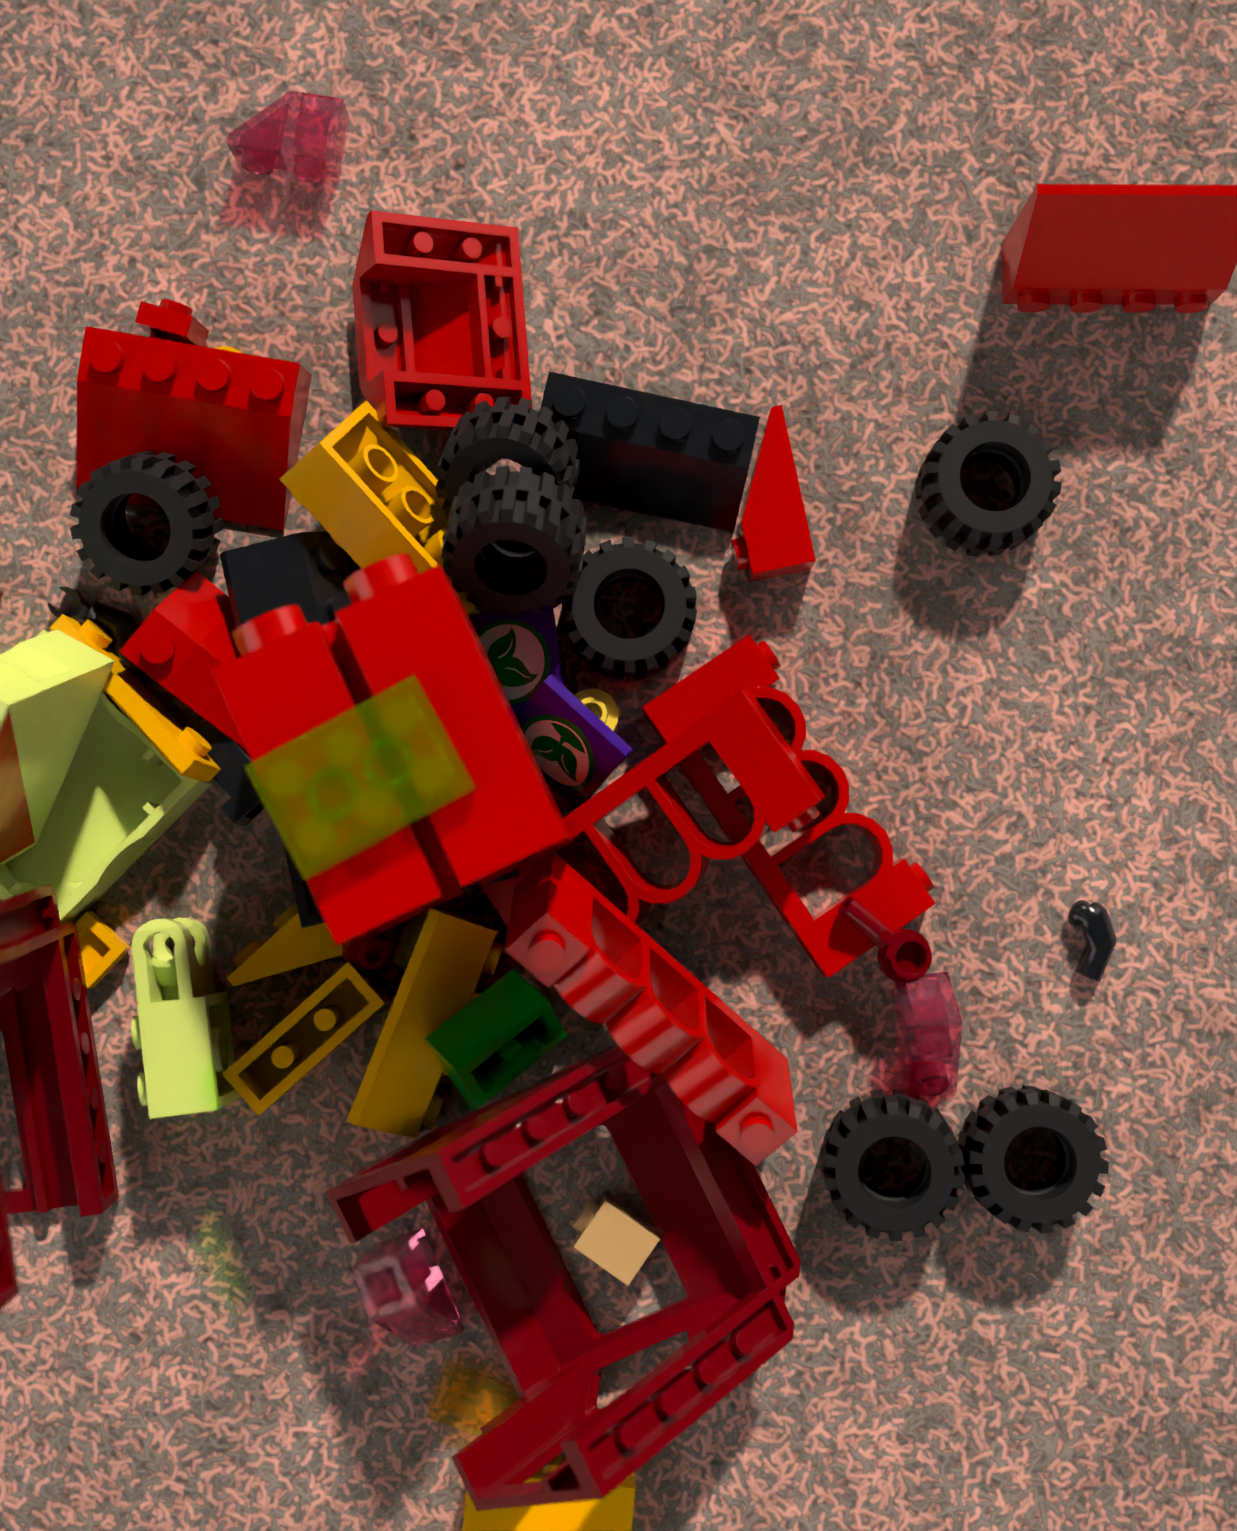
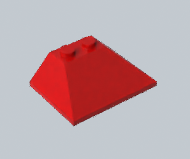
M371 210L367 214L352 291L359 386L366 400L376 410L377 417L382 426L453 430L459 418L466 411L472 414L475 405L485 400L491 407H494L497 397H509L510 404L518 405L520 398L532 401L518 228Z

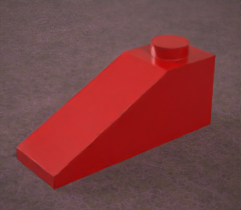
M782 405L771 407L738 529L739 538L731 539L737 571L746 569L749 582L811 570L816 562Z

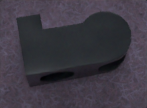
M200 725L194 730L209 743L212 749L207 754L221 769L213 778L231 797L220 808L234 824L246 826L271 804L248 751L214 725Z

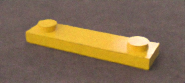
M64 614L50 627L52 631L58 629L115 660L103 690L180 775L208 783L221 770L207 754L212 749L209 743L192 728L186 727L184 729L133 672L123 666L119 657L109 647L113 641L111 636L102 627L90 619H87L83 624Z

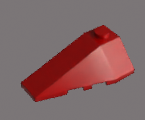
M196 571L150 613L119 652L247 751L211 672L212 669L241 656L232 637L236 626L230 599L223 591Z

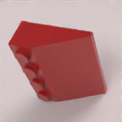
M1037 184L1002 242V304H1017L1019 311L1027 313L1047 310L1050 304H1070V310L1077 313L1098 311L1103 305H1122V310L1127 313L1148 312L1153 310L1155 305H1175V311L1178 313H1197L1206 310L1208 305H1211L1227 289L1237 264V185Z
M86 326L77 376L76 492L82 483L92 480L90 477L92 472L108 465L112 461L144 451H153V455L166 452L175 455V463L177 464L187 460L196 466L192 473L196 479L205 475L212 485L206 488L205 491L209 498L218 495L221 504L220 508L213 511L214 517L223 518V520L285 531L292 493L279 479L298 461L312 375L297 362ZM133 493L127 503L163 510L156 501L138 493Z

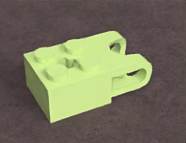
M192 918L154 919L146 922L135 931L131 947L138 1016L132 1018L131 1033L135 1048L137 1050L142 1049L144 1072H140L138 1075L139 1100L143 1106L148 1105L149 1119L219 1110L239 1099L240 1096L222 1075L236 1061L228 991L216 992L211 941L208 931L201 922ZM192 936L194 937L195 942H196V943H195V948H194V945H193ZM171 938L175 943L174 956L169 946ZM152 939H153V955H152V953H151V951H150V949H149L150 941H151Z

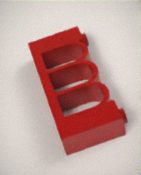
M749 634L642 707L641 712L664 745L741 689L749 688L759 703H766L776 707L786 717L790 726L789 746L802 764L818 768L828 777L832 787L833 802L829 812L820 822L772 855L768 853L759 840L747 853L740 855V857L820 974L829 978L875 946L837 913L843 901L853 897L890 930L895 931L936 904L928 893L934 889V885L917 862L909 865L905 858L897 859L893 862V846L886 831L874 819L859 813H845L849 803V782L842 767L826 754L816 750H801L806 739V721L799 705L787 693L772 688L780 680L775 670L780 668L781 665L765 641L756 644ZM699 751L678 765L729 841L737 842L746 838L751 831V827L734 803L746 795L741 785L727 793ZM852 826L861 830L871 840L875 849V865L871 875L855 889L812 917L778 865L834 827Z
M749 688L741 689L563 819L573 841L583 833H586L626 892L628 897V912L626 916L638 925L643 920L649 903H670L690 892L704 877L710 858L713 860L733 859L747 853L766 834L768 826L775 833L785 825H788L794 833L820 815L815 804L820 802L825 795ZM709 743H711L746 792L754 808V823L751 831L746 838L737 842H721L711 838L700 827L664 776ZM646 788H648L684 839L690 852V869L687 877L683 882L676 885H660L650 881L640 871L604 820V818ZM548 855L518 868L520 877L480 886L508 927L515 886Z
M553 851L515 886L505 946L507 953L548 988L553 985L560 996L576 1012L595 1023H605L611 1036L634 1062L647 1071L656 1074L663 1073L667 1083L678 1098L699 1117L715 1123L716 1132L755 1166L798 1132L788 1059L558 854Z

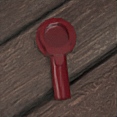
M853 897L847 898L840 905L837 913L878 947L877 960L879 967L887 978L898 983H911L920 979L928 971L932 962V953L929 943L922 934L912 929L900 928L895 931L890 930Z
M391 928L372 937L341 944L342 955L346 963L350 962L359 971L373 969L393 996H396L404 973L390 956L395 948L396 941Z

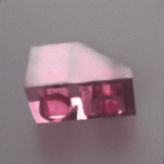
M289 91L230 132L227 144L237 163H241V166L251 173L270 175L273 173V169L292 171L296 178L305 182L322 183L325 177L340 179L350 118L342 98Z
M948 971L924 974L920 979L911 983H898L894 981L893 1016L902 1091H906L908 1097L916 1095L932 1097L942 1093L957 1092L962 1018Z
M423 1228L376 1243L349 1269L370 1320L411 1346L418 1347L460 1334L465 1329Z

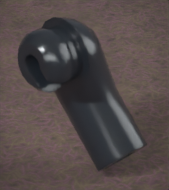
M1079 900L1072 905L1068 921L1075 928L1082 929L1086 945L1074 972L1101 982L1116 945V935L1107 909L1098 902L1090 904L1085 900Z

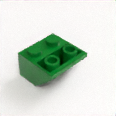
M512 969L425 1039L468 1107L474 1112L565 1039L567 1034L548 1000Z

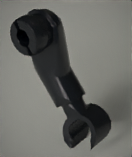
M59 587L74 597L75 608L70 613H63L56 605L48 603L50 611L57 617L64 614L70 618L77 617L85 621L87 619L94 621L111 636L113 640L111 645L123 666L131 671H142L119 652L140 627L134 617L128 612L95 601L93 604L83 599L82 594L74 588Z

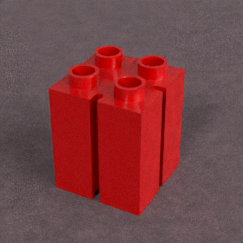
M407 553L384 558L349 576L343 585L352 605L335 612L337 619L325 625H321L320 622L307 623L299 605L281 607L244 623L232 633L241 656L211 670L335 945L372 937L426 912L430 908H434L464 894L463 886L476 880L479 881L480 885H483L574 842L462 600L440 564L422 573H418L410 554Z

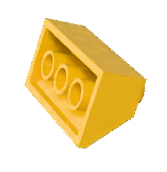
M367 400L279 479L291 491L295 500L314 516L330 534L333 541L343 548L361 569L384 558L404 553L410 554L418 573H422L439 564L443 569L444 559L441 556L448 518L442 510L445 499L437 498L435 487L438 480L391 427L382 426L377 417L376 410ZM457 592L469 614L476 606L467 601L466 592Z
M430 908L346 1122L414 1139L419 1136L423 1126L431 1129L434 1128L445 1101L444 1097L438 1096L436 1093L443 1075H449L425 1038L480 995L476 991L484 972L492 976L494 975L505 945L496 942L499 930L443 908Z

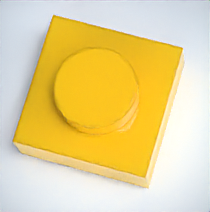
M93 911L86 912L75 924L78 930L88 989L94 988L131 949Z

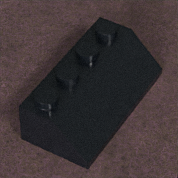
M554 372L548 373L541 408L545 406L553 412L551 417L553 423L556 424L562 420L569 428L566 440L575 439L578 447L576 459L580 460V470L572 496L573 499L734 533L760 420L759 416Z
M327 531L299 532L231 549L219 554L236 629L255 617L289 605H299L307 623L320 622L321 625H325L337 619L335 612L352 605L343 585L344 581L355 573L352 558L333 541Z

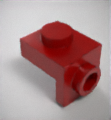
M161 299L159 306L142 301L140 303L135 322L150 333L152 338L205 347L209 333L206 327L191 316L193 309L184 304L168 299Z

